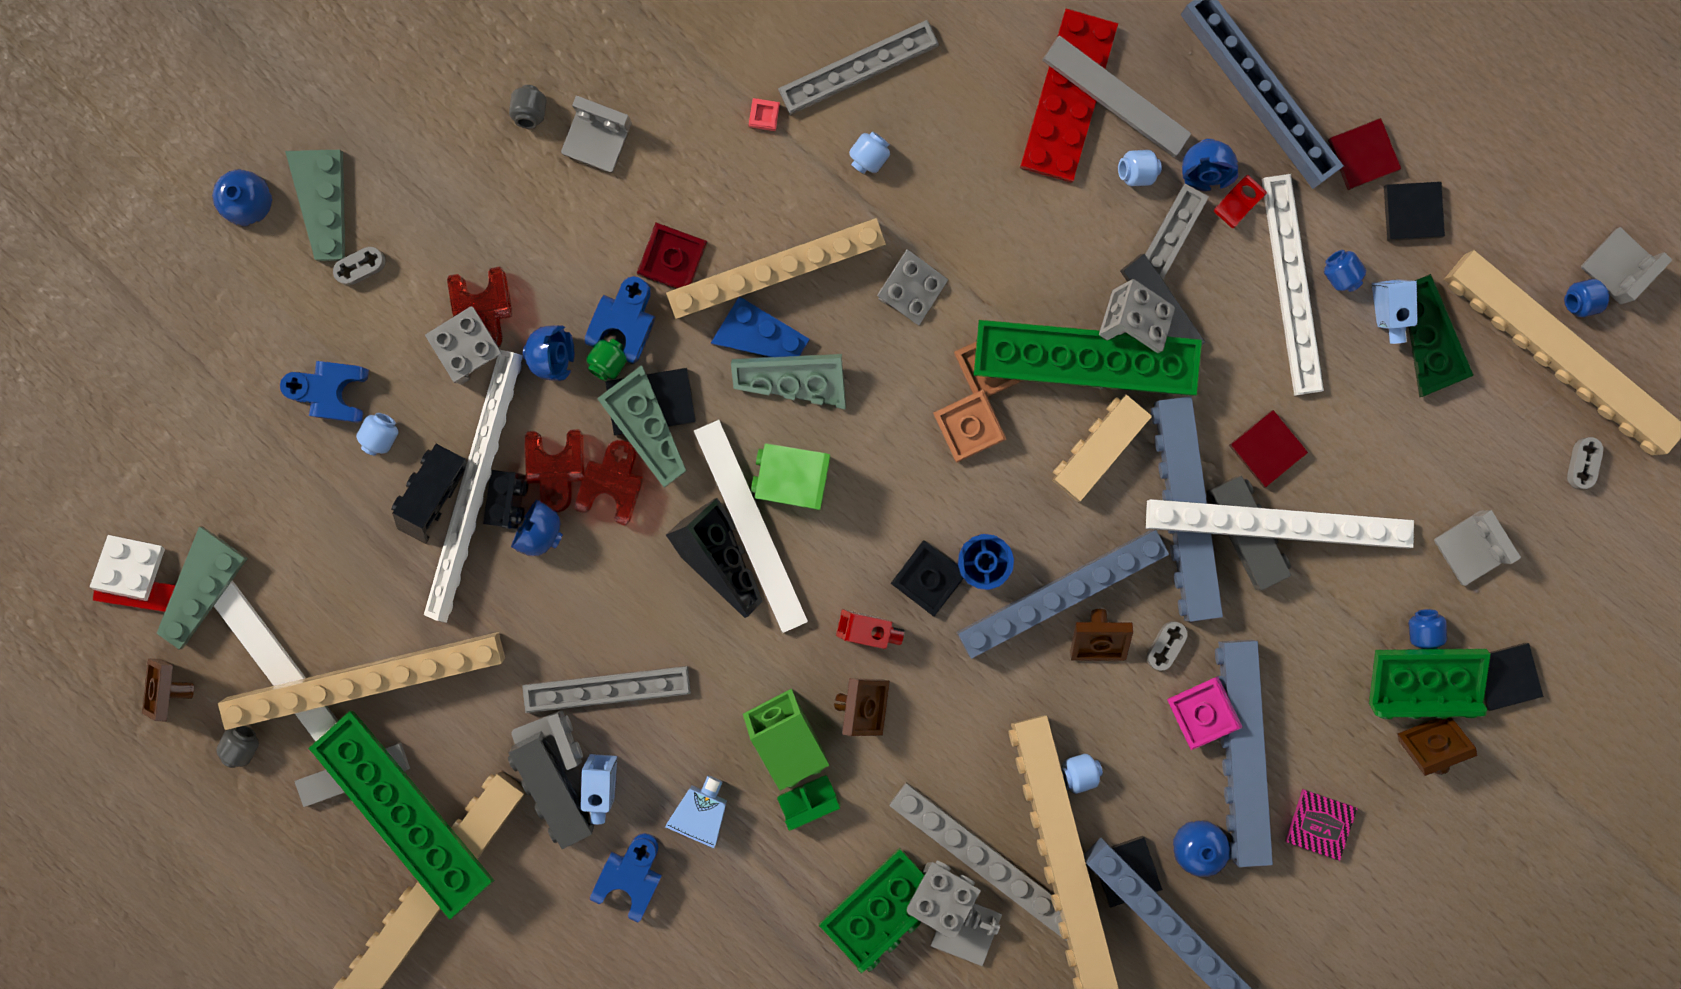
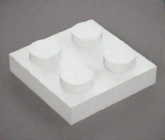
M108 535L90 588L96 591L148 601L165 549L159 545Z

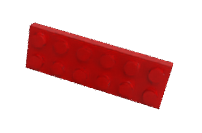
M1066 8L1057 37L1061 36L1106 69L1118 23ZM1050 66L1047 70L1020 168L1072 183L1096 100Z

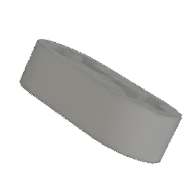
M366 247L339 260L333 267V275L338 282L344 285H354L380 272L385 266L386 259L384 254L378 249ZM369 254H372L373 256H378V258L374 260L376 264L375 266H372L370 264H365L363 266L361 265L362 263L369 260ZM346 266L352 269L357 266V269L350 272L351 277L349 279L341 276L344 273L343 267Z
M1594 437L1582 438L1575 443L1567 474V480L1573 488L1588 489L1595 485L1603 456V445L1598 439ZM1589 445V448L1593 449V454L1587 455V452L1583 451V447ZM1583 472L1585 476H1588L1587 481L1581 482V479L1577 478V474Z
M1170 621L1163 625L1147 653V662L1152 668L1162 671L1168 669L1173 664L1187 639V630L1183 624ZM1177 626L1179 628L1177 633L1180 634V638L1172 639L1168 645L1167 642L1170 634L1167 631L1169 628L1175 629ZM1164 647H1167L1164 653V657L1167 659L1166 662H1160L1156 665L1157 659L1153 657L1155 652L1161 653Z

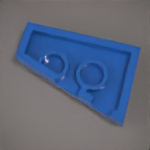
M739 296L711 341V344L765 357L801 356L810 339Z

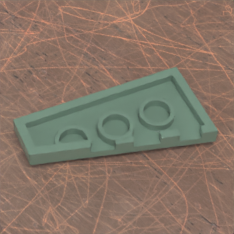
M285 151L314 259L316 261H339L345 258L343 151Z
M842 354L732 359L731 361L734 389L764 395L771 393L782 395L786 399L795 400V398L809 400L813 404L822 405L825 403L836 405V408L846 409Z
M642 365L597 398L664 488L687 472Z
M199 526L156 634L176 648L183 649L248 558L206 528Z

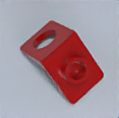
M1246 175L1216 206L1214 212L1231 228H1235L1267 192L1254 179ZM1243 186L1252 187L1256 196L1254 198L1246 196L1243 192Z

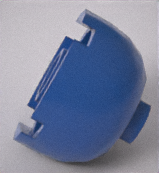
M1204 139L1189 148L1183 158L1182 175L1183 179H1185V184L1201 191H1211L1209 185L1220 184V189L1231 185L1238 178L1236 154L1229 145L1214 139Z
M241 169L228 171L220 176L214 185L212 193L213 203L219 214L229 222L240 226H249V224L263 220L270 211L272 195L269 193L266 181L253 172Z
M563 325L544 326L536 329L530 334L523 348V357L526 360V364L531 372L541 379L561 381L570 375L571 370H567L568 360L574 362V342L571 333L564 331L566 327Z
M535 500L524 516L526 519L522 526H519L511 544L513 549L527 556H539L546 553L550 547L556 548L563 536L559 532L561 522L557 512L548 504Z
M980 534L971 537L963 544L958 554V568L961 576L968 584L978 589L990 590L1000 587L1013 571L1014 557L1011 548L1004 540L995 535Z
M1209 821L1188 822L1178 830L1173 839L1175 860L1184 871L1194 876L1209 877L1216 875L1225 868L1229 860L1230 845L1227 836L1217 825Z

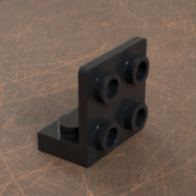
M491 470L483 524L518 529V524L523 523L525 509L521 507L522 496L526 497L529 482L525 480L526 474Z

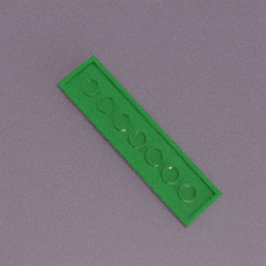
M979 320L973 376L1196 396L1202 340L1167 337L1163 351L1157 353L1128 333H1123L1106 340L1099 335V330Z
M349 711L308 748L449 920L459 914L495 881L354 711Z

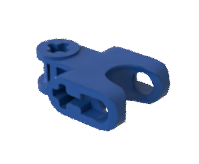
M628 277L621 284L616 299L603 295L586 332L585 344L594 347L610 331L620 330L626 338L624 354L627 362L635 364L642 354L655 322V316L644 312L651 297L649 285L639 277ZM638 286L642 293L640 296L635 295L633 298L630 289L637 288Z
M316 361L315 374L290 372L281 379L280 390L289 399L311 403L309 416L359 423L363 420V411L346 405L342 398V392L344 387L351 382L367 381L369 370L361 366ZM302 384V389L293 390V385Z
M647 833L639 834L630 844L624 857L611 852L592 891L590 901L601 904L610 891L615 889L624 890L629 894L632 901L628 918L637 923L640 922L662 876L650 870L659 848L656 838ZM642 845L647 846L644 855L639 853Z

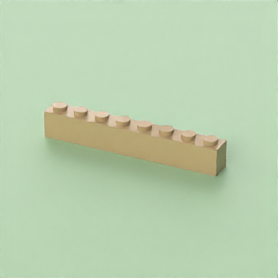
M874 218L666 292L675 319L886 244L878 220Z

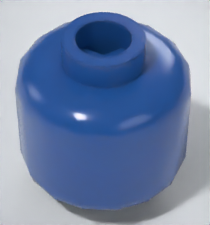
M1339 250L1325 261L1324 274L1337 291L1348 290L1352 292L1363 284L1362 279L1366 275V268L1354 252Z
M1597 279L1580 281L1568 288L1564 299L1565 306L1568 311L1577 317L1600 314L1607 308L1610 294L1606 286Z
M1432 609L1419 610L1415 613V616L1410 618L1408 622L1409 636L1413 646L1421 649H1438V647L1447 642L1446 620L1442 615L1438 614V611Z

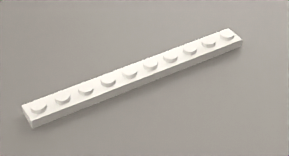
M500 350L501 354L496 360L424 612L425 616L436 621L447 623L448 616L453 609L456 588L460 584V574L464 561L468 556V546L476 528L478 511L483 504L484 490L491 476L492 462L499 448L498 441L502 428L506 423V413L514 395L513 389L516 378L521 371L523 355Z
M1147 500L1146 529L1406 549L1413 548L1414 520Z

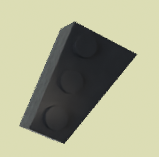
M437 443L432 450L428 449L424 453L420 462L422 464L418 473L413 472L406 484L408 489L403 497L399 495L391 508L397 529L427 544L430 538L426 532L434 520L439 521L442 515L439 511L447 498H451L466 468L465 458Z

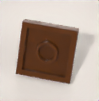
M1105 609L1092 610L1091 622H1076L1070 649L1071 661H1126L1133 636V623L1108 622Z
M148 658L142 714L154 721L167 722L169 698L192 699L194 684L189 682H171L173 665L161 659Z
M849 678L847 695L839 693L835 698V701L845 703H834L837 711H845L842 735L883 736L889 680Z
M1452 717L1446 719L1436 718L1397 733L1400 744L1424 776L1432 773L1438 775L1446 774L1449 772L1450 766L1477 756L1476 747Z

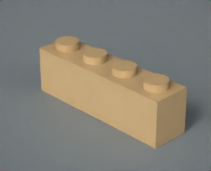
M1128 395L1123 396L1121 399L1116 396L1106 408L1109 411L1103 420L1098 418L1088 429L1091 432L1090 436L1085 441L1080 439L1071 449L1074 455L1069 461L1062 460L1053 471L1056 476L1052 481L1077 502L1085 497L1152 417Z

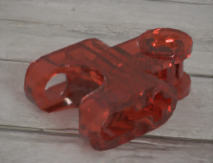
M499 266L489 269L488 286L479 294L469 293L465 279L459 274L449 275L447 283L453 317L469 307L475 308L487 330L492 334L495 343L500 348L503 342L500 319L512 317L508 281L503 268Z
M580 429L568 431L566 446L562 452L556 455H549L545 452L542 437L538 432L528 431L525 435L527 483H540L541 502L556 512H562L569 508L572 501L571 482H582L585 478L584 437ZM555 491L562 495V499L557 501V505L550 500V496H554Z
M623 440L613 441L606 449L602 464L591 460L588 462L575 502V510L577 512H588L595 498L604 493L612 496L616 502L615 521L625 527L631 521L643 477L631 473L636 459V450L630 442ZM623 446L624 452L628 453L627 458H621L618 461L619 457L615 455V451L621 450Z

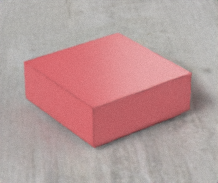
M753 98L749 127L776 131L780 102Z

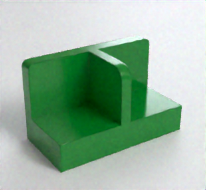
M823 775L777 797L789 831L840 809L839 800L827 775Z

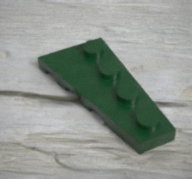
M1431 274L1415 280L1417 283V325L1408 326L1419 398L1474 376Z

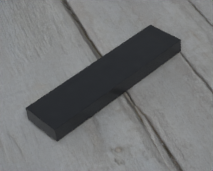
M1140 254L1120 270L1127 282L1135 279L1175 307L1167 337L1202 340V345L1206 343L1145 254Z

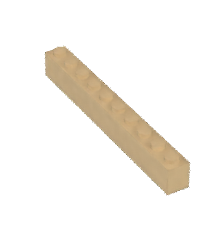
M1475 250L1464 254L1444 278L1452 292L1467 298L1470 301V306L1475 311L1482 314L1485 313L1492 319L1491 323L1494 327L1509 333L1513 337L1512 341L1517 346L1523 349L1527 348L1534 354L1533 358L1539 364L1550 367L1556 372L1555 377L1559 381L1574 387L1577 390L1576 394L1581 399L1592 402L1598 407L1597 411L1600 415L1615 421L1619 425V430L1626 436L1634 437L1639 441L1641 449L1650 455L1668 454L1681 439V421Z
M499 632L229 696L220 701L218 707L224 729L228 730L498 665L505 660Z
M1042 715L1011 723L1012 730L1008 731L1012 746H1017L1019 757L1016 758V765L1019 773H1024L1026 784L1023 785V792L1026 801H1031L1033 812H1030V819L1033 828H1038L1040 839L1037 840L1038 850L1041 856H1045L1048 865L1044 867V873L1048 884L1052 883L1055 894L1051 895L1055 911L1060 912L1062 919L1058 926L1062 939H1067L1069 950L1065 951L1070 967L1074 966L1076 978H1073L1074 988L1118 989L1048 717Z
M503 771L497 773L496 776L492 773L482 785L485 791L479 798L474 796L465 808L468 811L463 821L458 818L451 827L477 860L526 794L522 785ZM419 882L413 888L408 886L399 898L402 902L397 911L391 909L382 921L386 926L380 933L375 931L366 943V946L369 947L364 956L359 954L349 966L353 971L347 978L343 976L333 989H383L441 910Z

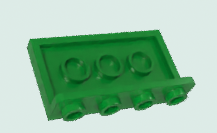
M1487 649L1375 650L1369 705L1374 714L1383 719H1392L1394 717H1408L1411 719H1420L1421 717H1437L1440 719L1465 717L1472 719L1477 716H1486L1487 708L1483 702L1490 653Z
M899 848L819 923V927L857 966V970L860 973H863L865 970L870 972L880 963L879 957L885 951L892 952L901 943L899 939L906 932L912 933L921 924V921L907 913V906L925 874Z

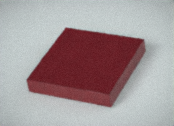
M1381 118L1328 139L1331 150L1343 164V167L1339 170L1347 190L1401 170Z
M655 222L637 275L675 289L689 285L694 281L708 242Z
M1274 410L1267 413L1229 444L1263 488L1271 484L1308 453Z

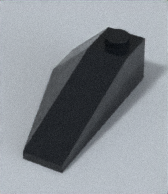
M715 498L681 520L666 536L680 557L746 618L763 600L752 571L745 566L741 555L745 552L742 544H737L732 531L736 529L733 520L718 498Z

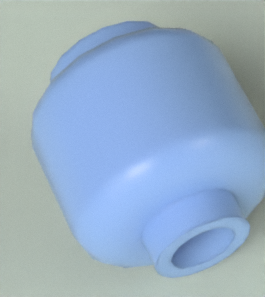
M873 131L870 134L862 133L849 151L850 157L854 160L851 165L863 174L867 170L871 173H877L890 156V151L887 148L890 144Z
M1151 150L1128 151L1118 164L1119 177L1128 186L1152 185L1162 170L1161 161L1157 159L1155 153Z
M383 413L369 415L364 419L356 437L362 445L361 449L365 453L373 456L377 455V453H388L399 433L394 419Z
M1081 754L1064 760L1061 768L1066 790L1069 789L1075 794L1098 787L1100 776L1103 774L1099 761L1094 760L1088 754Z

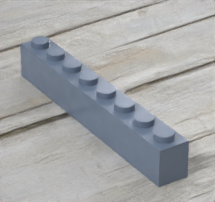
M1193 0L1181 13L1182 18L1311 188L1314 189L1341 169L1343 164L1218 0Z
M1192 396L1154 402V408H1151V419L1153 424H1157L1158 435H1155V447L1157 452L1161 451L1162 462L1159 463L1158 468L1160 478L1165 479L1166 490L1162 491L1163 500L1207 504ZM1167 530L1173 536L1174 545H1170V554L1172 561H1176L1178 572H1174V582L1176 588H1180L1181 600H1178L1180 616H1184V620L1189 622L1223 617L1211 534Z
M1149 530L956 633L968 656L972 659L1168 556L1169 553L1157 530Z
M1219 641V648L1215 649L1216 664L1220 665L1221 676L1218 677L1243 727L1220 737L1222 748H1226V759L1222 761L1224 776L1228 778V787L1224 788V797L1226 804H1229L1230 815H1226L1227 830L1231 832L1232 842L1229 843L1230 860L1233 859V862L1238 867L1273 865L1258 641Z
M1101 837L1084 854L1086 864L1211 989H1252Z

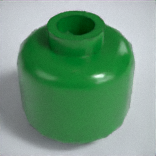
M610 339L609 342L599 340L586 358L589 365L588 371L603 381L616 379L627 363L623 352L625 347L614 339Z

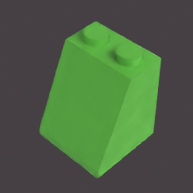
M765 444L764 449H758L756 465L760 466L759 477L753 476L751 492L755 493V499L821 511L831 456L827 453Z
M792 689L743 713L750 740L780 791L795 786L800 780L810 775L818 774L825 767L829 766L825 752Z

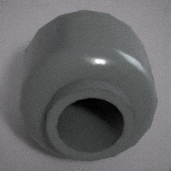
M524 85L512 92L509 116L515 121L517 126L531 129L544 121L547 102L545 95L533 85Z
M247 726L228 729L224 732L216 752L225 766L230 768L243 767L252 760L259 746V740L254 730Z

